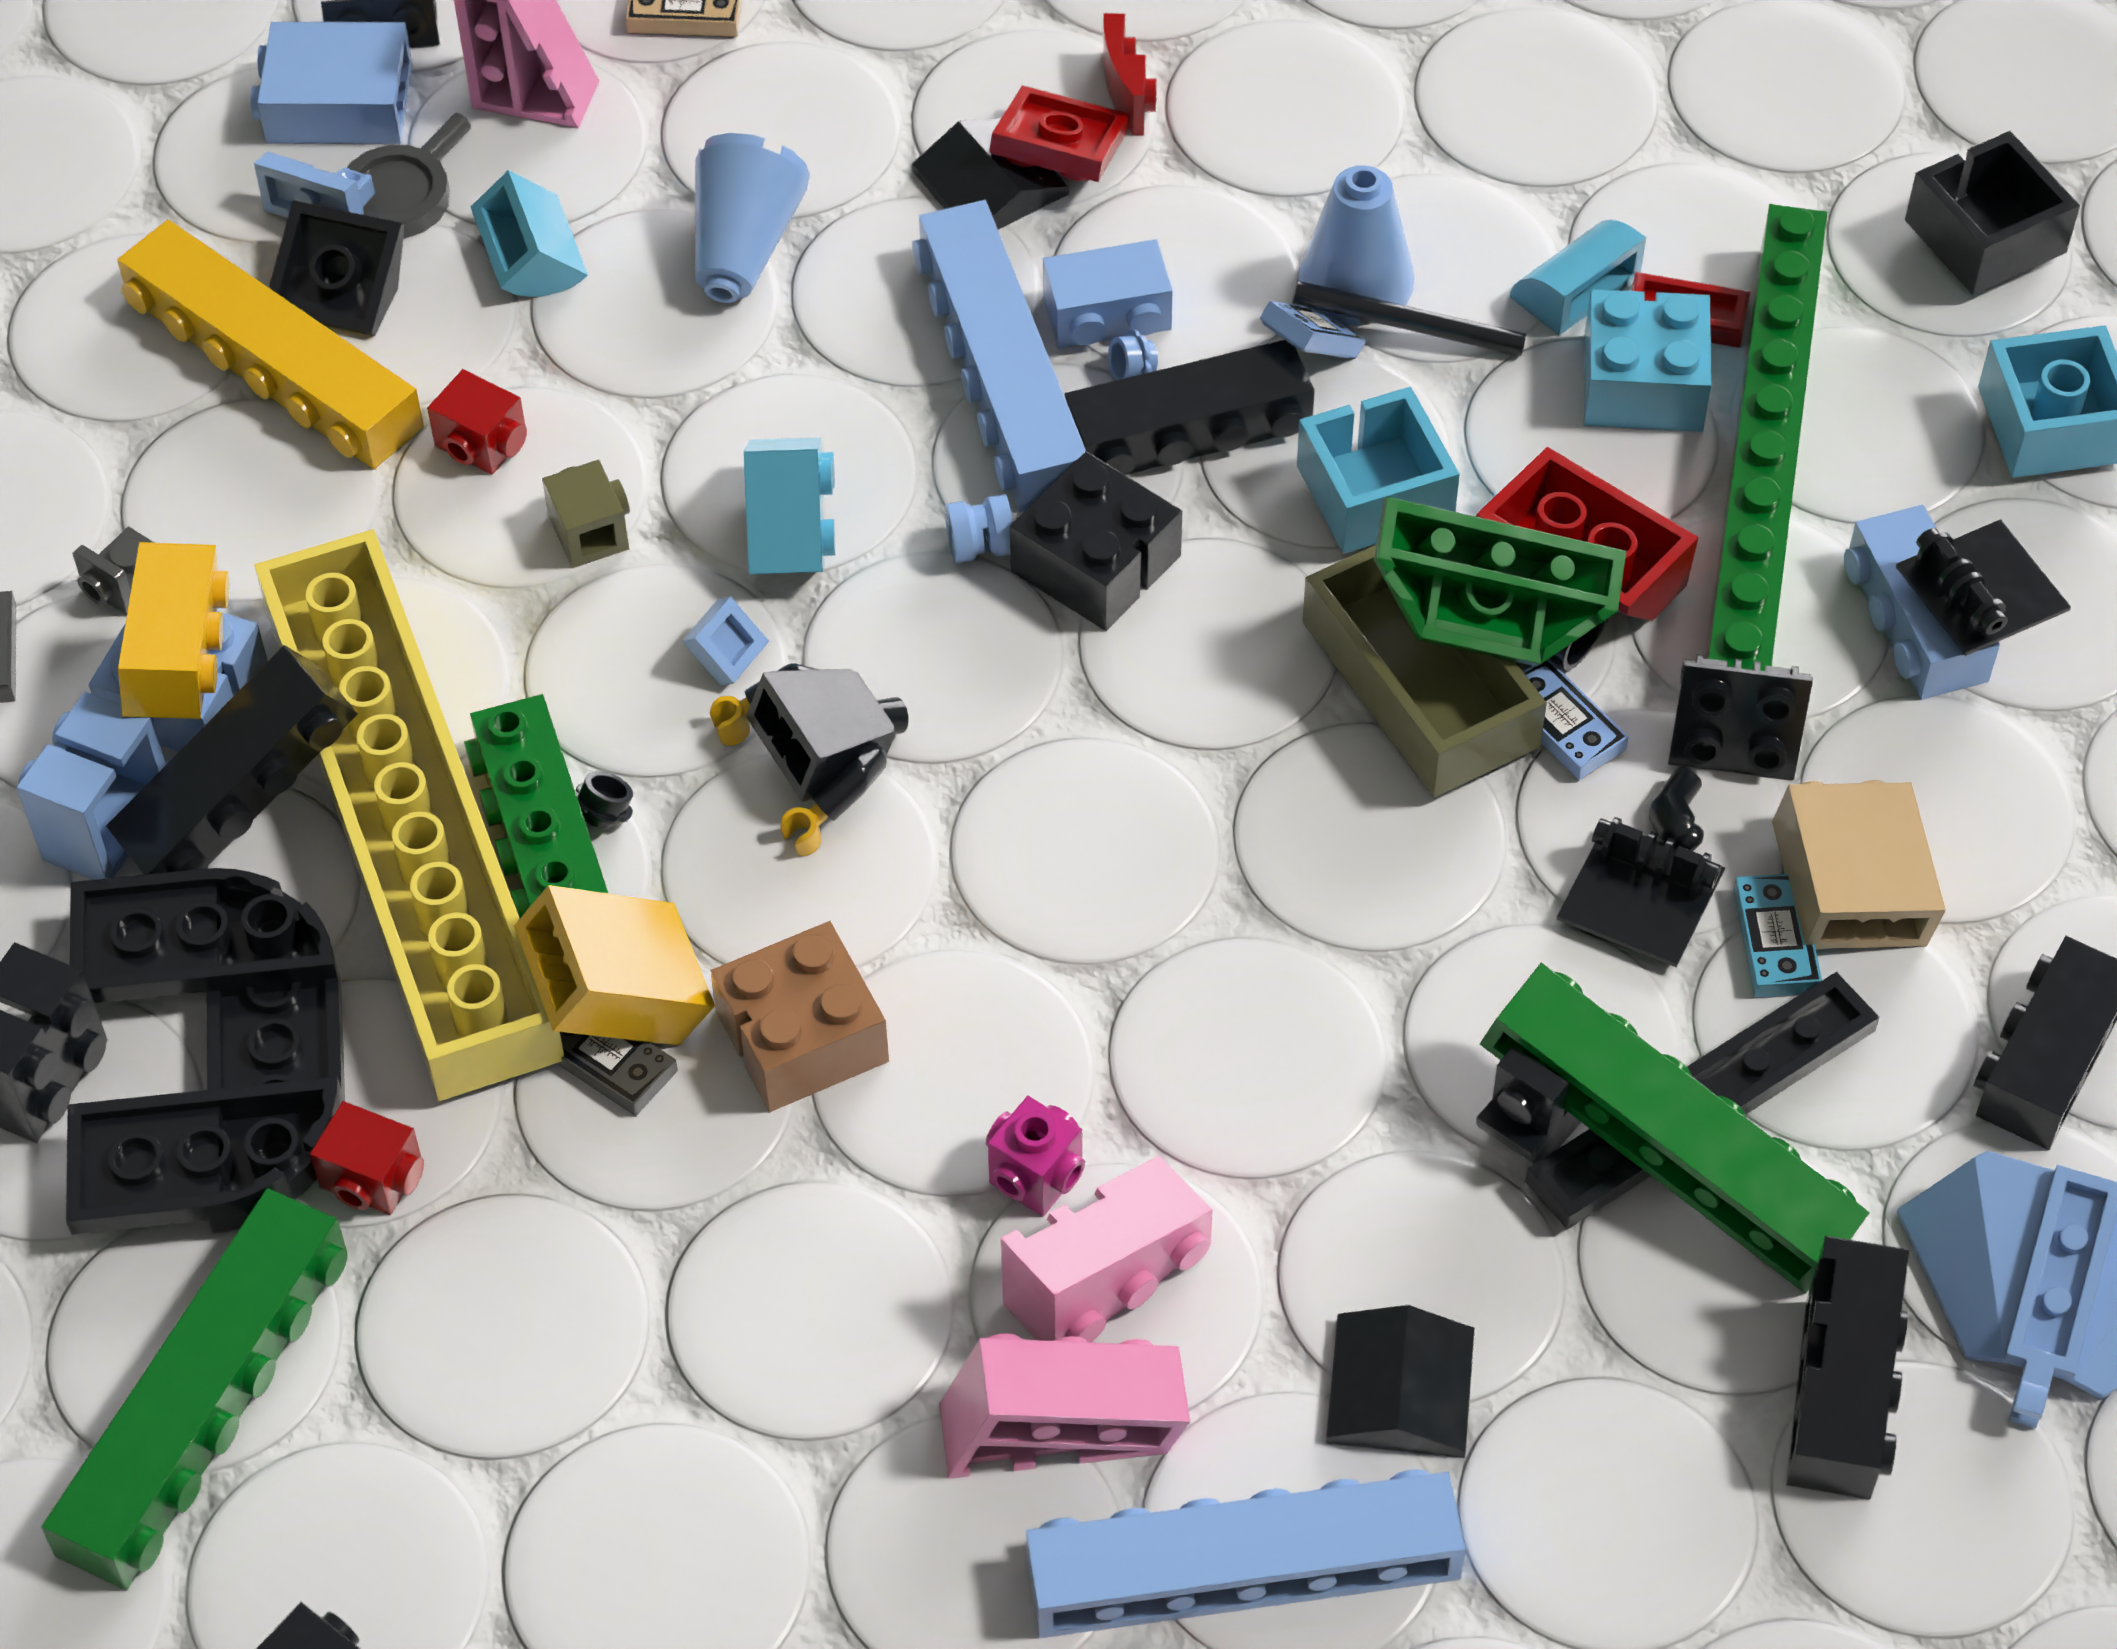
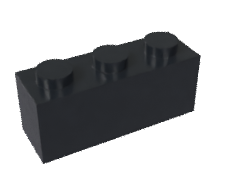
M2069 936L2064 937L2054 958L2045 954L2040 956L2026 986L2027 990L2034 992L2028 1006L2019 1002L2015 1003L2000 1034V1038L2008 1041L2003 1053L1999 1055L1991 1050L1989 1051L1973 1085L1983 1091L1975 1116L2047 1150H2050L2117 1022V958Z

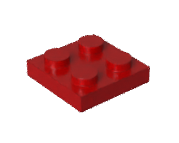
M1022 85L992 132L989 153L1005 157L1007 161L1017 166L1030 167L1035 165L1058 171L1062 176L1073 181L1091 180L1099 182L1127 133L1130 114Z

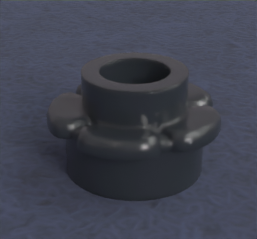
M594 771L587 774L583 783L577 785L576 795L586 823L597 828L606 829L612 827L618 821L623 823L631 818L633 809L629 804L633 798V790L622 778L608 772Z

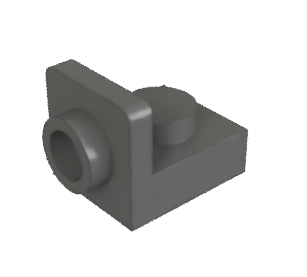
M128 526L99 554L84 545H80L72 553L79 573V578L77 579L79 587L96 604L105 605L108 603L127 615L139 542H155Z

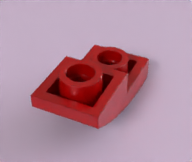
M1103 13V69L1110 99L1115 110L1130 114L1128 130L1132 135H1144L1145 112H1156L1157 78H1146V55L1136 54V37H1125V13Z

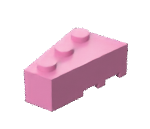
M454 0L472 108L579 128L599 83V79L557 1Z
M1160 1156L1097 1187L1094 1195L1099 1201L1076 1213H1073L1066 1205L1049 1212L1047 1221L1051 1226L1027 1239L1018 1230L1001 1237L1003 1304L1036 1340L1054 1341L1062 1337L1076 1336L1092 1343L1101 1334L1109 1319L1125 1307L1135 1309L1141 1306L1153 1295L1161 1280L1177 1268L1187 1270L1193 1267L1207 1253L1211 1244L1213 1210Z
M1009 1333L979 1338L939 1403L948 1479L970 1476L969 1463L1004 1459L1013 1460L1014 1471L1036 1469L1035 1456L1078 1451L1081 1464L1167 1454L1190 1423L1179 1346H1158L1143 1339H1133L1119 1344L1089 1343L1086 1339L1076 1336L1062 1337L1054 1341L1022 1340L1019 1336Z

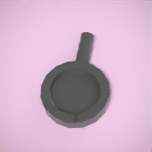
M454 113L421 148L410 145H384L366 151L350 162L347 168L359 173L369 174L372 177L375 194L363 207L364 215L402 223L405 226L403 239L423 233L439 222L449 206L450 194L447 174L440 160L471 129L468 119L460 113Z

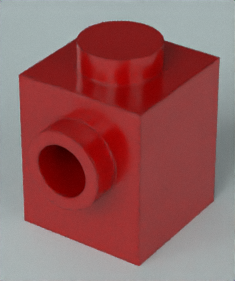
M462 369L427 407L434 446L446 451L458 463L463 465L472 464L491 475L495 473L508 457H513L520 451L527 436L521 397L465 369Z
M345 1101L341 1102L310 1153L320 1188L332 1192L338 1200L351 1208L366 1210L370 1207L388 1215L393 1213L403 1194L408 1196L416 1189L424 1169V1160L421 1158L414 1128Z

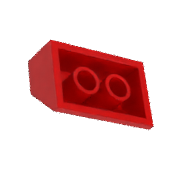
M1546 447L1476 514V517L1625 550L1626 558L1618 610L1627 616L1651 621L1687 587L1699 539L1695 534L1549 447Z

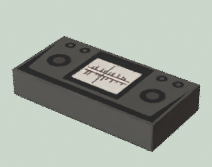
M560 1032L564 1057H561L562 1062L556 1064L634 1116H637L678 1071L676 1059L650 1042Z

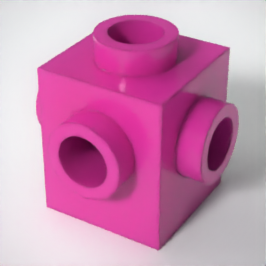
M1029 1095L1026 1096L1012 1114L1006 1111L996 1119L985 1141L988 1147L989 1183L997 1187L1008 1197L1019 1201L1042 1217L1045 1216L1062 1194H1067L1076 1185L1086 1164V1161L1083 1159L1082 1128L1078 1126L1075 1119L1062 1108L1054 1105L1046 1107Z

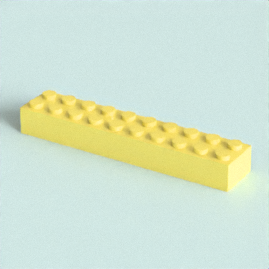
M374 529L254 564L266 612L279 649L286 645L316 663L358 713L343 729L337 741L323 749L317 757L438 1102L562 1062L561 1057H564L560 1032L552 1030L514 925L520 918Z

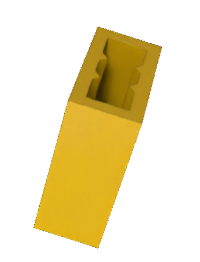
M548 885L514 925L553 1031L680 1046L715 1007L674 903Z

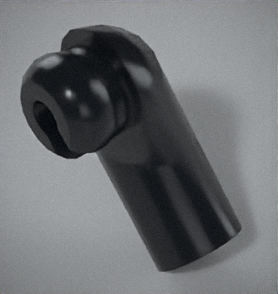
M1685 767L1676 768L1654 798L1649 808V820L1664 844L1668 838L1676 840L1675 848L1681 846L1694 851L1702 843L1704 831L1699 825L1694 823L1695 816L1689 804L1702 787V782L1695 772Z

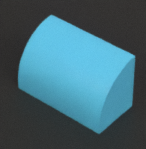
M508 170L470 206L500 288L519 296L542 297L565 291L588 276L559 198L555 193Z
M1617 220L1601 221L1517 281L1512 287L1509 297L1560 336L1587 316L1591 289L1621 291L1633 282L1635 272H1641L1646 237L1623 222Z

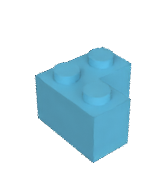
M822 437L749 440L743 451L749 574L823 572L825 565L824 556H835L836 553L834 519H823L822 512L824 495H833V488H835L834 452H822Z

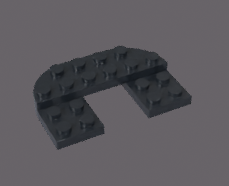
M195 869L71 882L70 965L83 971L94 1003L207 992V1090L68 1104L66 1223L71 1235L207 1220L212 1232L219 1233L241 1228L267 1188L296 1200L317 1180L310 1153L341 1102L345 1101L341 979L329 935L315 910L307 902L302 905L296 899L284 893L278 881L260 874L237 869Z

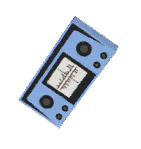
M1269 301L1259 318L1262 320V324L1302 352L1352 359V357L1357 358L1367 341L1326 311Z
M1549 659L1538 666H1531L1523 671L1547 702L1541 744L1578 780H1581L1627 749L1629 737Z

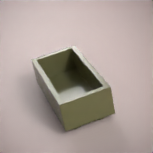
M1376 545L1305 577L1303 624L1433 798L1540 747L1547 702L1516 662L1417 640L1374 561Z

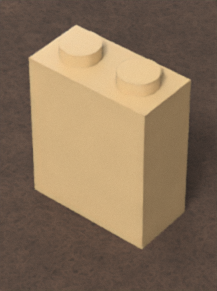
M1869 780L1862 783L1824 784L1819 781L1789 784L1772 820L1784 873L1788 874L1805 945L1815 944L1816 949L1927 946L1946 909L1912 782L1885 783L1881 780Z

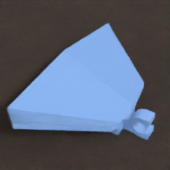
M1987 1150L1975 1156L1897 1209L1896 1214L1965 1359L2009 1363L2023 1367L2008 1421L2036 1429L2039 1419L2043 1415L2052 1376L2063 1379L2100 1400H2103L2117 1390L2116 1181L2057 1165L2055 1170Z

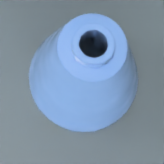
M726 133L711 136L706 140L704 149L701 150L699 148L695 159V280L704 289L708 297L724 303H732L739 298H744L751 294L808 189L810 178L806 163L794 151L783 145L780 154L763 148L765 138L752 134Z
M1360 165L1347 168L1336 177L1301 260L1298 272L1299 281L1407 305L1414 287V269L1393 185L1387 174L1375 167ZM1327 312L1346 326H1360V319Z

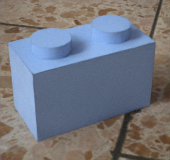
M1157 239L1043 258V298L1058 349L1112 340L1115 337L1125 336L1129 330L1133 329L1138 330L1142 336L1150 335L1154 332L1172 330L1173 290Z

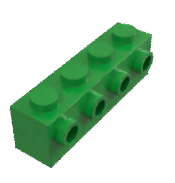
M540 694L470 713L475 738L465 740L464 746L473 777L485 775L489 788L479 790L488 826L501 824L504 838L494 841L504 877L517 875L520 888L511 890L510 893L519 918L523 916L548 885L609 894L544 695Z

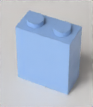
M405 22L270 23L267 45H259L257 66L261 84L260 86H252L250 99L252 117L254 120H261L266 143L401 144L412 68V58Z

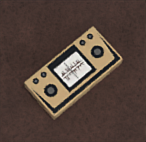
M629 0L626 14L627 33L737 37L742 0Z

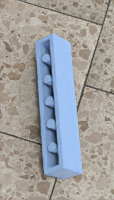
M986 200L919 215L920 239L912 241V251L917 271L920 275L929 274L931 282L928 283V293L931 307L936 317L945 316L948 325H944V334L952 360L959 358L962 360L964 368H961L960 373L966 399L969 403L977 401L981 411L977 413V420L982 441L986 447L995 446L998 456L994 457V465L1000 488L1003 492L1011 490L1019 512H1024L1086 452Z
M1419 1469L1397 1473L1389 1480L1363 1484L1352 1479L1335 1480L1323 1485L1319 1490L1290 1493L1284 1489H1268L1254 1494L1247 1500L1220 1503L1218 1500L1210 1498L1196 1499L1185 1503L1180 1509L1150 1513L1146 1509L1130 1508L1116 1512L1109 1519L1080 1522L1073 1518H1058L1045 1522L1039 1528L1026 1530L1027 1563L1039 1638L1461 1580L1466 1552L1449 1472L1429 1474L1427 1471Z

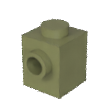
M599 459L580 466L568 467L559 473L542 478L548 517L572 568L629 550L625 515L630 513L628 499L619 479L609 481Z

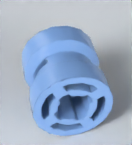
M1006 494L987 497L982 504L972 506L964 501L945 504L947 534L955 564L973 561L978 554L991 552L997 557L1010 555V525L1013 523Z

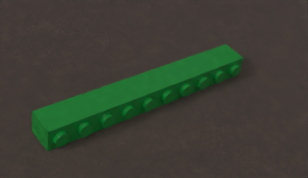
M1770 203L1768 207L1759 255L1706 659L1727 661V667H1733L1734 659H1741V669L1752 670L1753 661L1761 663L1760 671H1765V666H1772L1828 211Z

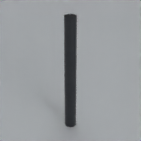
M1298 280L1292 299V304L1521 356L1526 339V333Z

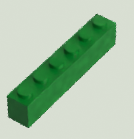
M1542 962L1502 1010L1479 1043V1045L1500 1061L1512 1047H1515L1567 1081L1569 1085L1564 1110L1805 1294L1810 1289L1825 1236L1851 1240L1870 1213L1856 1202L1853 1193L1846 1186L1835 1180L1823 1177L1801 1160L1799 1153L1793 1146L1782 1139L1769 1136L1748 1120L1744 1111L1734 1101L1714 1094L1694 1079L1689 1069L1680 1060L1660 1053L1639 1037L1635 1028L1626 1019L1617 1014L1606 1012L1585 996L1581 987L1572 978L1563 973L1552 971Z
M269 1188L266 1189L42 1524V1531L56 1558L126 1591L139 1571L145 1572L154 1564L163 1546V1534L176 1514L187 1511L195 1501L201 1487V1476L216 1454H223L232 1444L238 1431L240 1416L253 1397H260L269 1387L275 1373L276 1361L288 1342L297 1341L306 1330L312 1314V1305L323 1288L334 1285L341 1276L348 1254L337 1218Z

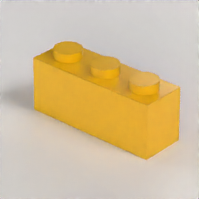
M139 542L118 665L122 717L201 719L204 693H215L217 685L216 655H210V651H221L223 643L222 612H216L217 608L227 609L229 601L228 571H218L216 545Z

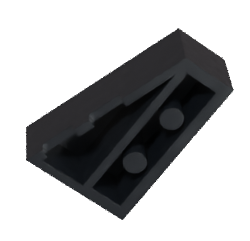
M1825 1236L1805 1304L1786 1485L1870 1500L1879 1474L1891 1475L1897 1437L1896 1434L1886 1433L1888 1412L1894 1414L1897 1412L1902 1387V1372L1894 1371L1896 1351L1902 1352L1907 1331L1908 1311L1902 1310L1910 1249Z

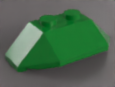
M1387 496L1383 499L1374 561L1417 640L1538 666L1618 612L1626 551Z

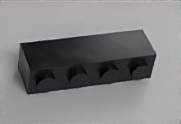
M1281 340L1064 393V397L1085 450L1124 475L1163 465H1176L1187 459L1219 451L1236 450L1244 445L1276 437L1292 436L1299 432V419L1313 416L1315 390L1296 347L1286 340Z
M283 645L106 827L143 875L208 869L210 863L234 839L239 838L249 830L253 820L279 794L288 790L295 783L298 774L323 749L337 741L343 729L358 713L316 663Z

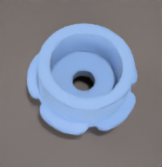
M1135 329L1129 330L1125 336L1113 338L1108 350L1111 375L1116 381L1156 371L1158 355L1154 343L1151 340H1146Z

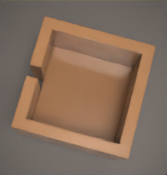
M827 921L710 970L716 1013L739 1057L744 1055L745 1068L769 1113L889 1062L886 1019L831 921Z

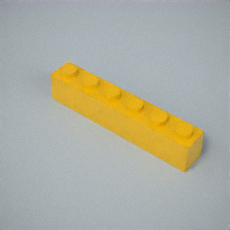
M169 219L117 259L124 283L121 287L123 296L137 312L141 314L148 312L164 323L167 330L181 342L188 340L203 350L216 367L224 371L229 368L243 378L259 397L263 399L272 398L286 408L299 425L304 428L312 426L329 438L332 445L345 457L351 458L355 456L374 470L424 428L417 389Z

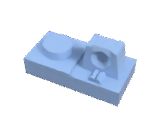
M266 152L254 162L264 211L288 218L293 200L364 215L363 207L375 194L371 175L359 173L346 167L337 173H329L313 168V165L271 152Z

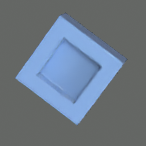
M729 596L717 599L682 642L718 684L724 686L735 683L768 644L769 640L733 598Z

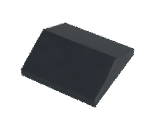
M1001 118L958 121L912 163V172L944 209L986 200L996 227L999 230L1069 195V186L1054 170L1035 165L1030 167L1017 166L1007 161L1005 157L989 153L992 132Z
M293 200L269 288L324 326L375 337L398 290L405 226L400 222Z
M1411 1305L1339 1313L1337 1315L1326 1443L1465 1458L1475 1328Z

